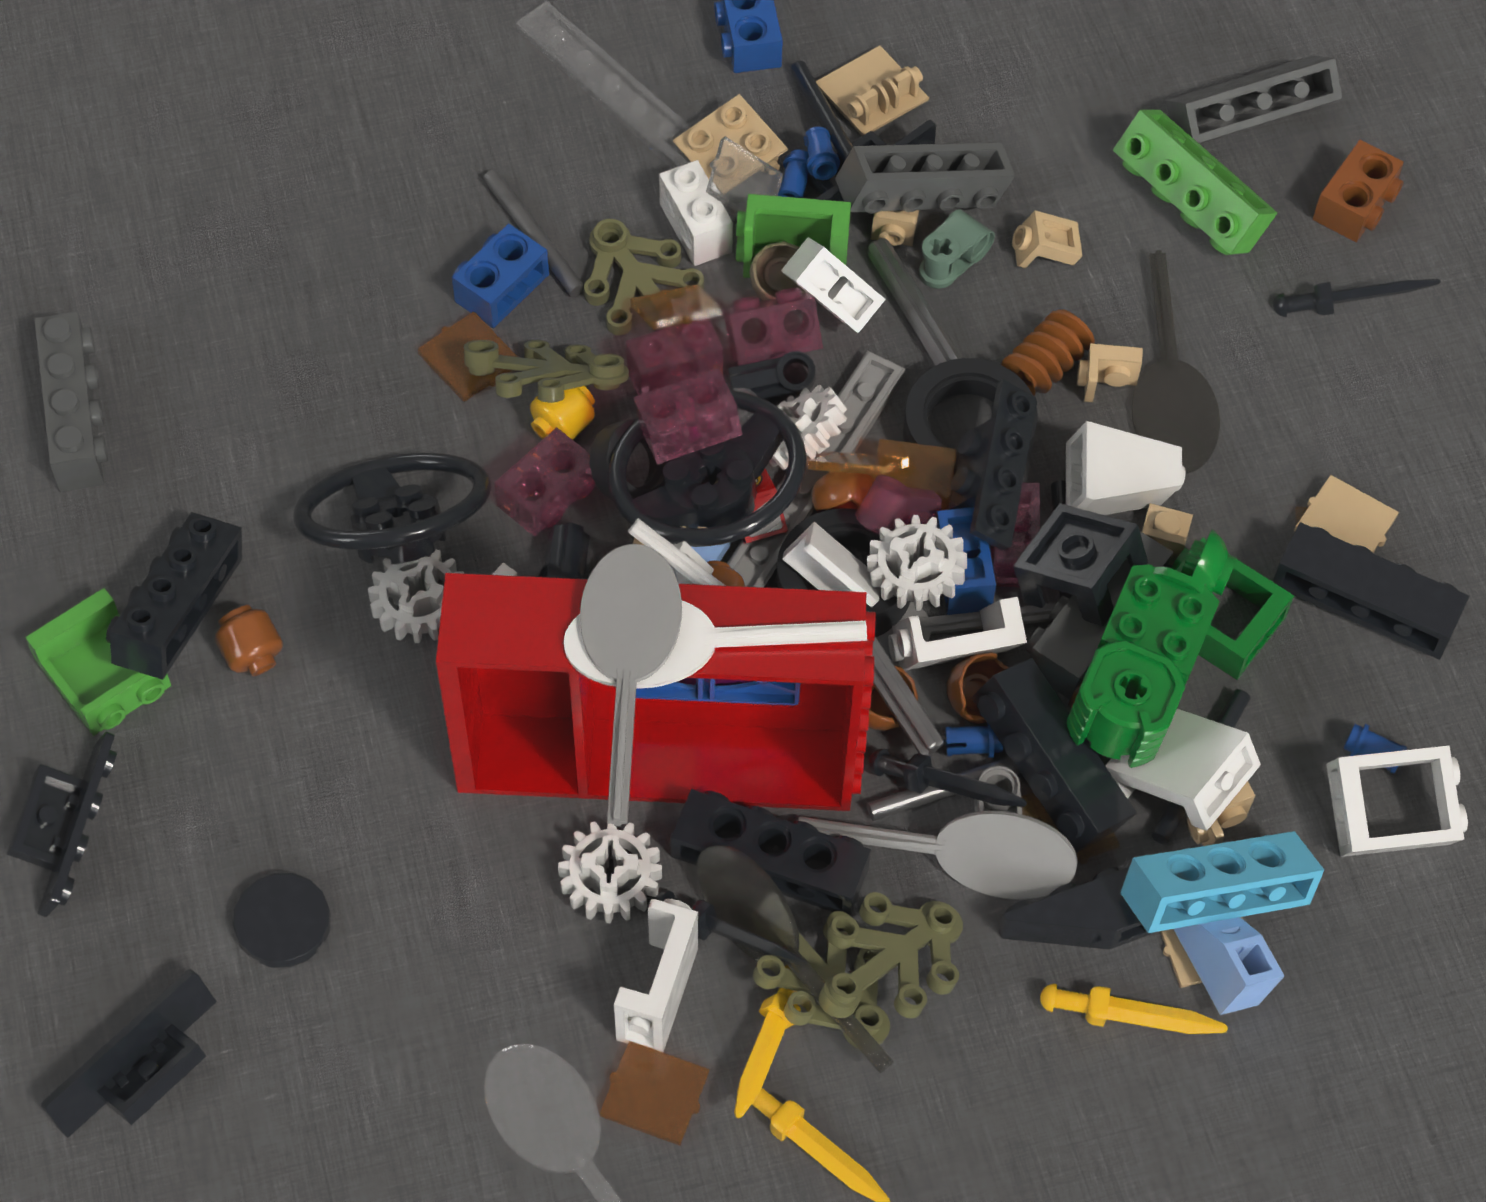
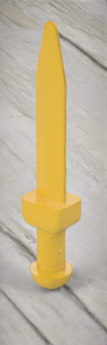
M789 962L784 965L785 968L806 972L801 965ZM779 987L776 994L762 1002L759 1013L765 1019L739 1081L734 1110L735 1117L738 1119L744 1116L759 1095L784 1031L794 1025L786 1019L784 1007L790 995L797 992L795 990ZM794 1004L795 1009L801 1012L800 1006Z
M1054 983L1044 987L1040 994V1002L1045 1010L1053 1012V1009L1057 1008L1085 1013L1086 1021L1096 1026L1104 1027L1107 1019L1185 1034L1225 1033L1228 1030L1226 1024L1191 1010L1110 996L1111 988L1093 987L1087 995L1057 989V984Z
M764 1088L761 1089L752 1105L770 1119V1131L781 1142L786 1137L791 1139L851 1190L875 1202H890L889 1197L864 1167L804 1119V1108L792 1100L782 1104Z

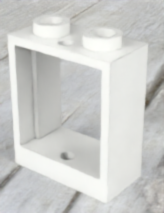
M1450 746L1339 757L1326 764L1340 857L1451 845L1464 840L1463 832L1467 830L1468 819L1464 805L1458 803L1456 785L1460 782V769L1457 759L1451 757ZM1431 762L1441 830L1369 838L1359 770Z

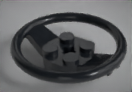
M713 389L690 392L673 397L654 406L628 427L616 444L611 456L608 473L609 489L617 509L631 525L639 518L671 544H678L686 541L691 547L726 544L761 530L789 507L800 490L805 476L807 457L805 444L791 418L783 410L763 398L734 390ZM702 408H734L753 414L725 443L720 436L708 435L703 437L698 444L681 451L663 468L665 486L632 499L626 480L628 462L637 444L653 428L676 415ZM784 440L788 451V468L784 481L775 495L760 509L753 512L755 509L754 500L757 494L756 479L762 474Z
M411 453L378 458L340 470L316 483L298 500L294 509L293 520L297 530L305 538L317 544L339 549H356L359 558L367 563H373L374 556H390L391 564L406 563L435 552L433 543L437 540L445 542V531L456 527L479 511L490 495L491 480L485 469L476 462L450 454ZM409 471L451 472L469 479L473 483V488L460 503L441 513L436 498L422 494L419 485L400 487L391 474ZM353 485L357 498L352 503L353 515L350 518L353 531L327 528L319 525L312 519V512L324 499Z

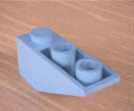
M1241 917L1174 929L1220 1015L1258 1006L1284 977L1263 936Z

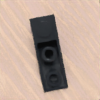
M1118 867L1105 869L1093 878V881L1076 886L1075 883L1062 885L1052 891L1049 897L1036 902H1032L1030 899L1019 901L1010 906L1006 913L1003 914L999 929L1002 939L1108 950L1153 933L1146 931L1120 893L1129 867L1119 870Z

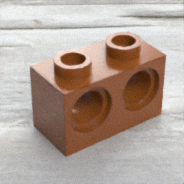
M1360 139L1320 194L1312 220L1357 243L1366 229L1373 231L1376 228L1385 210L1382 208L1384 203L1387 201L1392 204L1400 193L1404 181L1399 179L1404 161Z

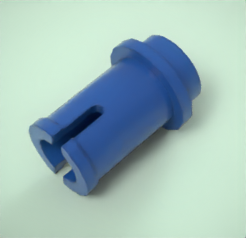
M816 126L807 130L806 136L803 137L809 155L806 165L808 172L815 178L827 180L837 173L840 160L839 156L832 149L829 131L824 127Z
M793 150L790 152V155L784 158L783 166L785 172L780 188L777 191V196L804 198L803 195L809 179L806 165L809 158L807 151Z
M986 723V726H945L947 757L952 755L988 753L989 758H994V753H1003V745L988 723Z
M1366 723L1364 727L1354 724L1343 749L1351 752L1350 756L1407 749L1404 745H1399L1368 730L1370 725ZM1398 766L1384 768L1394 774Z

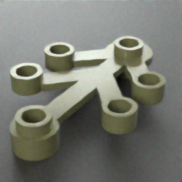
M605 219L597 223L589 237L590 248L597 257L591 278L587 279L584 283L585 300L594 306L605 304L610 297L607 279L613 262L615 261L623 271L614 305L606 314L608 331L620 336L627 334L631 330V307L637 290L661 321V334L669 344L684 346L690 342L695 336V317L693 313L683 307L673 308L655 283L679 287L682 295L694 298L701 295L704 291L703 273L694 268L685 270L674 268L680 264L682 258L681 245L675 240L665 239L659 241L631 236L627 227L616 219ZM666 251H671L675 253L672 256L663 255V253ZM632 253L655 256L660 266L638 262ZM693 280L698 283L696 285L690 286L687 285L685 282ZM595 288L603 290L601 293L598 294L591 292V290ZM616 318H623L626 320L623 323L613 322V320ZM675 329H682V330H684V331H682V332H675V331H673V330H675Z
M474 340L464 345V364L469 367V373L473 375H490L495 372V368L521 371L517 373H503L496 376V394L500 397H517L522 394V385L538 382V399L543 402L554 403L565 398L564 390L594 384V387L600 390H614L629 378V370L624 366V359L621 356L615 354L594 355L591 352V348L586 345L566 347L565 358L551 349L550 344L543 340L526 342L524 344V358L499 355L498 344L490 340Z
M869 893L859 909L862 920L872 926H880L885 922L913 928L905 935L860 928L856 920L847 915H838L832 920L827 930V939L833 946L840 949H847L852 946L881 951L851 974L838 973L826 980L819 993V1003L822 1009L833 1017L846 1018L851 1016L861 1001L862 991L897 966L898 994L894 999V1007L905 1018L918 1017L927 1003V995L919 987L918 951L926 945L930 946L932 965L926 976L928 987L937 994L945 995L953 990L959 980V971L951 963L950 944L955 942L962 933L963 921L960 914L949 904L940 901H930L923 904L918 910L892 905L890 900L881 893ZM870 906L877 907L881 913L873 911ZM837 928L845 930L849 935L841 934ZM937 974L944 975L948 981L940 979ZM904 997L913 999L917 1005L908 1003Z
M778 898L760 901L750 918L752 932L773 942L779 940L787 950L807 962L806 966H802L806 971L803 972L785 968L783 962L778 957L765 955L758 960L753 970V979L761 988L774 989L780 987L797 991L790 995L784 1007L786 1019L792 1024L799 1026L810 1023L843 1030L845 1039L852 1046L859 1049H870L883 1043L890 1031V1021L885 1011L877 1005L878 980L862 991L861 1001L851 1016L836 1018L827 1014L820 1005L816 1004L815 999L810 994L819 995L824 983L830 976L845 973L847 949L837 948L827 939L826 962H824L790 923L792 919L791 912L784 901ZM836 911L829 915L823 926V934L826 939L827 930L832 920L838 915L850 916L849 914ZM769 914H773L777 918H773ZM839 931V932H840L841 934H843V935H849L848 932H846V931H845V932ZM861 949L854 962V969L856 970L865 964L864 959L870 960L881 951ZM768 968L772 970L776 976H769L765 974L762 969ZM793 1005H802L807 1012H799ZM861 1019L869 1022L872 1026L864 1024Z

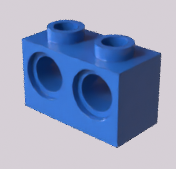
M721 0L714 2L716 25L724 26L725 33H721L723 57L731 58L734 73L782 67L783 40L774 0Z
M508 223L498 234L489 236L484 242L482 249L469 261L462 262L456 268L452 276L455 302L494 329L549 276L547 249Z
M974 507L937 511V528L941 530L950 524L953 527V538L962 537L963 552L967 553V569H965L964 584H955V596L953 598L944 595L947 615L980 612V610L994 602L996 581L989 543L970 533Z

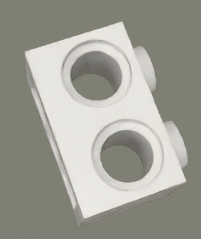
M696 160L660 173V205L693 266L732 253L733 222L699 161Z
M809 237L781 270L841 322L857 333L860 332L886 300L825 247Z

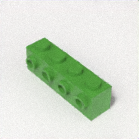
M1139 110L1113 149L1124 160L1122 165L1126 170L1147 180L1152 185L1151 191L1158 198L1175 205L1181 211V218L1190 226L1202 229L1211 237L1209 240L1210 244L1223 254L1249 253L1278 213L1161 110Z

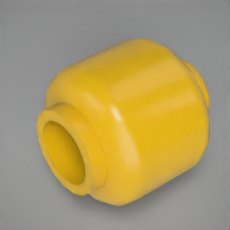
M585 386L564 390L565 398L559 402H543L538 399V396L533 399L530 404V412L534 419L531 426L540 438L546 442L554 439L560 443H570L592 422L595 417L592 406L595 403V399Z

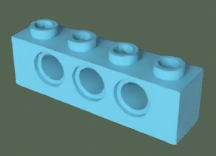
M1292 831L1134 857L1120 893L1146 931L1153 933L1310 905L1323 875L1324 868L1297 833Z

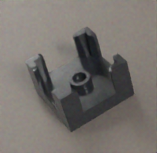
M1059 503L1013 567L1025 604L1043 608L1045 600L1040 585L1076 595L1082 618L1087 622L1104 626L1114 610L1107 584L1126 558L1131 568L1135 565H1147L1148 559L1138 524Z

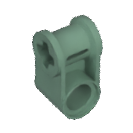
M961 209L954 211L941 226L923 240L921 252L925 259L919 268L921 281L931 288L941 289L950 286L968 268L979 262L987 254L994 242L995 233Z

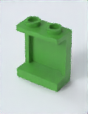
M748 194L746 211L738 210L736 236H738L736 262H743V277L750 278L751 263L755 255L764 246L785 241L800 247L808 237L825 247L846 265L851 202Z
M105 588L25 637L35 661L92 736H95L102 730L116 727L127 714L143 704H150L156 701L167 688L171 687L168 674L161 680L111 663L110 643L106 641V633L111 620L115 616L120 617L113 598Z

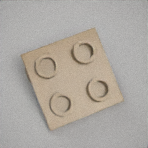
M880 45L816 81L822 93L862 136L869 131H876L929 100V97L919 87V82L923 80L921 71L916 66L901 68Z
M740 94L673 139V143L690 162L699 161L714 190L720 197L756 172H759L761 175L766 174L768 177L774 176L780 169L778 164L779 156L788 151L785 144Z

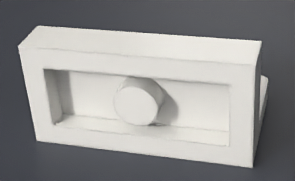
M813 522L784 551L782 559L818 590L867 592L866 603L871 607L879 601L881 586L872 587L870 572H868L867 566L817 523Z

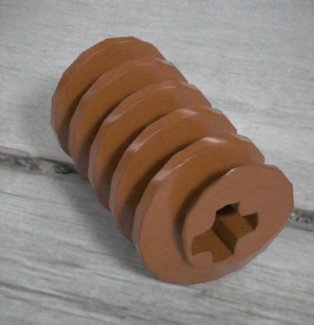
M1058 309L1045 317V321L1037 325L1034 332L1027 335L1023 343L1016 346L1012 354H1009L1002 360L1001 365L1018 375L1028 386L1033 396H1035L1036 391L1046 394L1052 389V382L1057 383L1061 380L1063 372H1068L1073 367L1074 361H1078L1084 356V350H1089L1090 343L1095 344V339L1091 330L1080 318L1068 310Z

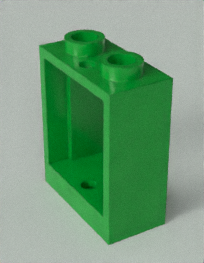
M1202 537L1200 541L1205 543L1206 539ZM1185 548L1179 554L1172 569L1181 572L1190 549ZM1237 559L1226 586L1261 609L1236 641L1210 625L1198 654L1236 680L1239 679L1285 620L1294 598L1293 594Z

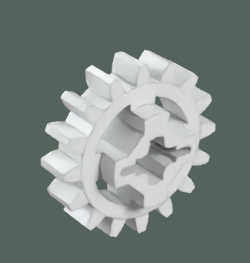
M817 385L812 392L805 388L798 398L795 399L791 395L788 397L787 402L783 401L777 406L797 426L805 444L806 455L811 460L816 457V453L820 454L830 446L828 439L839 435L841 431L837 426L847 420L843 414L847 407L831 387L824 390L821 385ZM784 440L769 461L772 467L779 465L782 470L788 467V451Z
M913 515L911 524L905 525L900 518L895 519V530L891 531L881 527L879 529L880 541L871 540L867 569L870 572L872 587L881 586V598L884 601L893 595L896 596L898 608L902 609L907 601H914L916 611H921L923 601L927 600L935 608L939 607L941 594L953 598L955 596V584L963 585L965 582L967 553L963 552L962 537L953 538V527L950 524L941 530L938 529L937 518L932 517L927 524H920L919 516Z
M437 549L430 557L425 556L418 560L401 564H391V560L385 558L383 560L385 573L374 571L372 574L374 586L368 588L373 618H380L381 629L384 632L395 627L397 640L401 641L407 633L413 634L415 643H420L424 633H429L434 641L438 640L444 586L437 582L439 579L443 582L445 581V573L464 574V572H457L456 561L453 558L442 563L441 552ZM389 597L393 598L394 604L399 605L398 611L389 603Z
M595 821L591 822V834L585 836L582 832L576 831L573 833L576 847L564 845L562 848L563 858L566 860L558 863L559 876L564 878L560 881L562 894H572L570 896V905L574 910L582 905H586L587 919L591 920L599 911L604 913L606 923H611L613 914L616 912H620L626 921L630 920L631 907L635 906L645 911L647 909V898L645 895L652 897L658 895V883L656 881L662 879V865L656 863L660 861V851L658 847L648 848L650 846V835L647 832L639 835L637 838L634 836L633 823L629 822L622 831L617 830V826H614V824H608L607 829L601 830ZM623 848L629 850L633 854H628ZM610 859H613L614 874H611V882L607 883L606 872L607 868H609ZM588 888H593L598 894L590 891Z

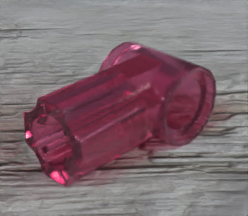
M878 475L855 516L863 526L879 534L881 527L892 531L895 527V519L900 518L905 525L911 524L913 515H918L920 524H927L932 517L936 518L937 511H941L942 498L933 490L906 487L894 478Z

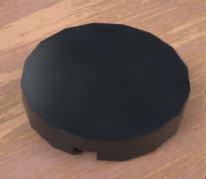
M294 873L272 874L257 880L242 893L234 909L233 927L241 949L248 956L250 955L253 959L259 960L260 964L271 968L292 967L308 961L317 953L316 949L321 946L323 940L324 942L326 941L330 933L331 913L323 892L311 880Z

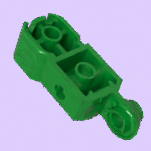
M1211 529L1205 543L1194 539L1181 572L1168 567H1155L1150 564L1132 566L1066 721L1069 733L1076 745L1082 744L1087 737L1091 742L1090 748L1103 756L1120 760L1122 755H1129L1128 765L1130 768L1144 765L1155 758L1172 722L1187 680L1220 601L1213 593L1222 595L1237 560V557L1228 554L1224 541L1213 529Z

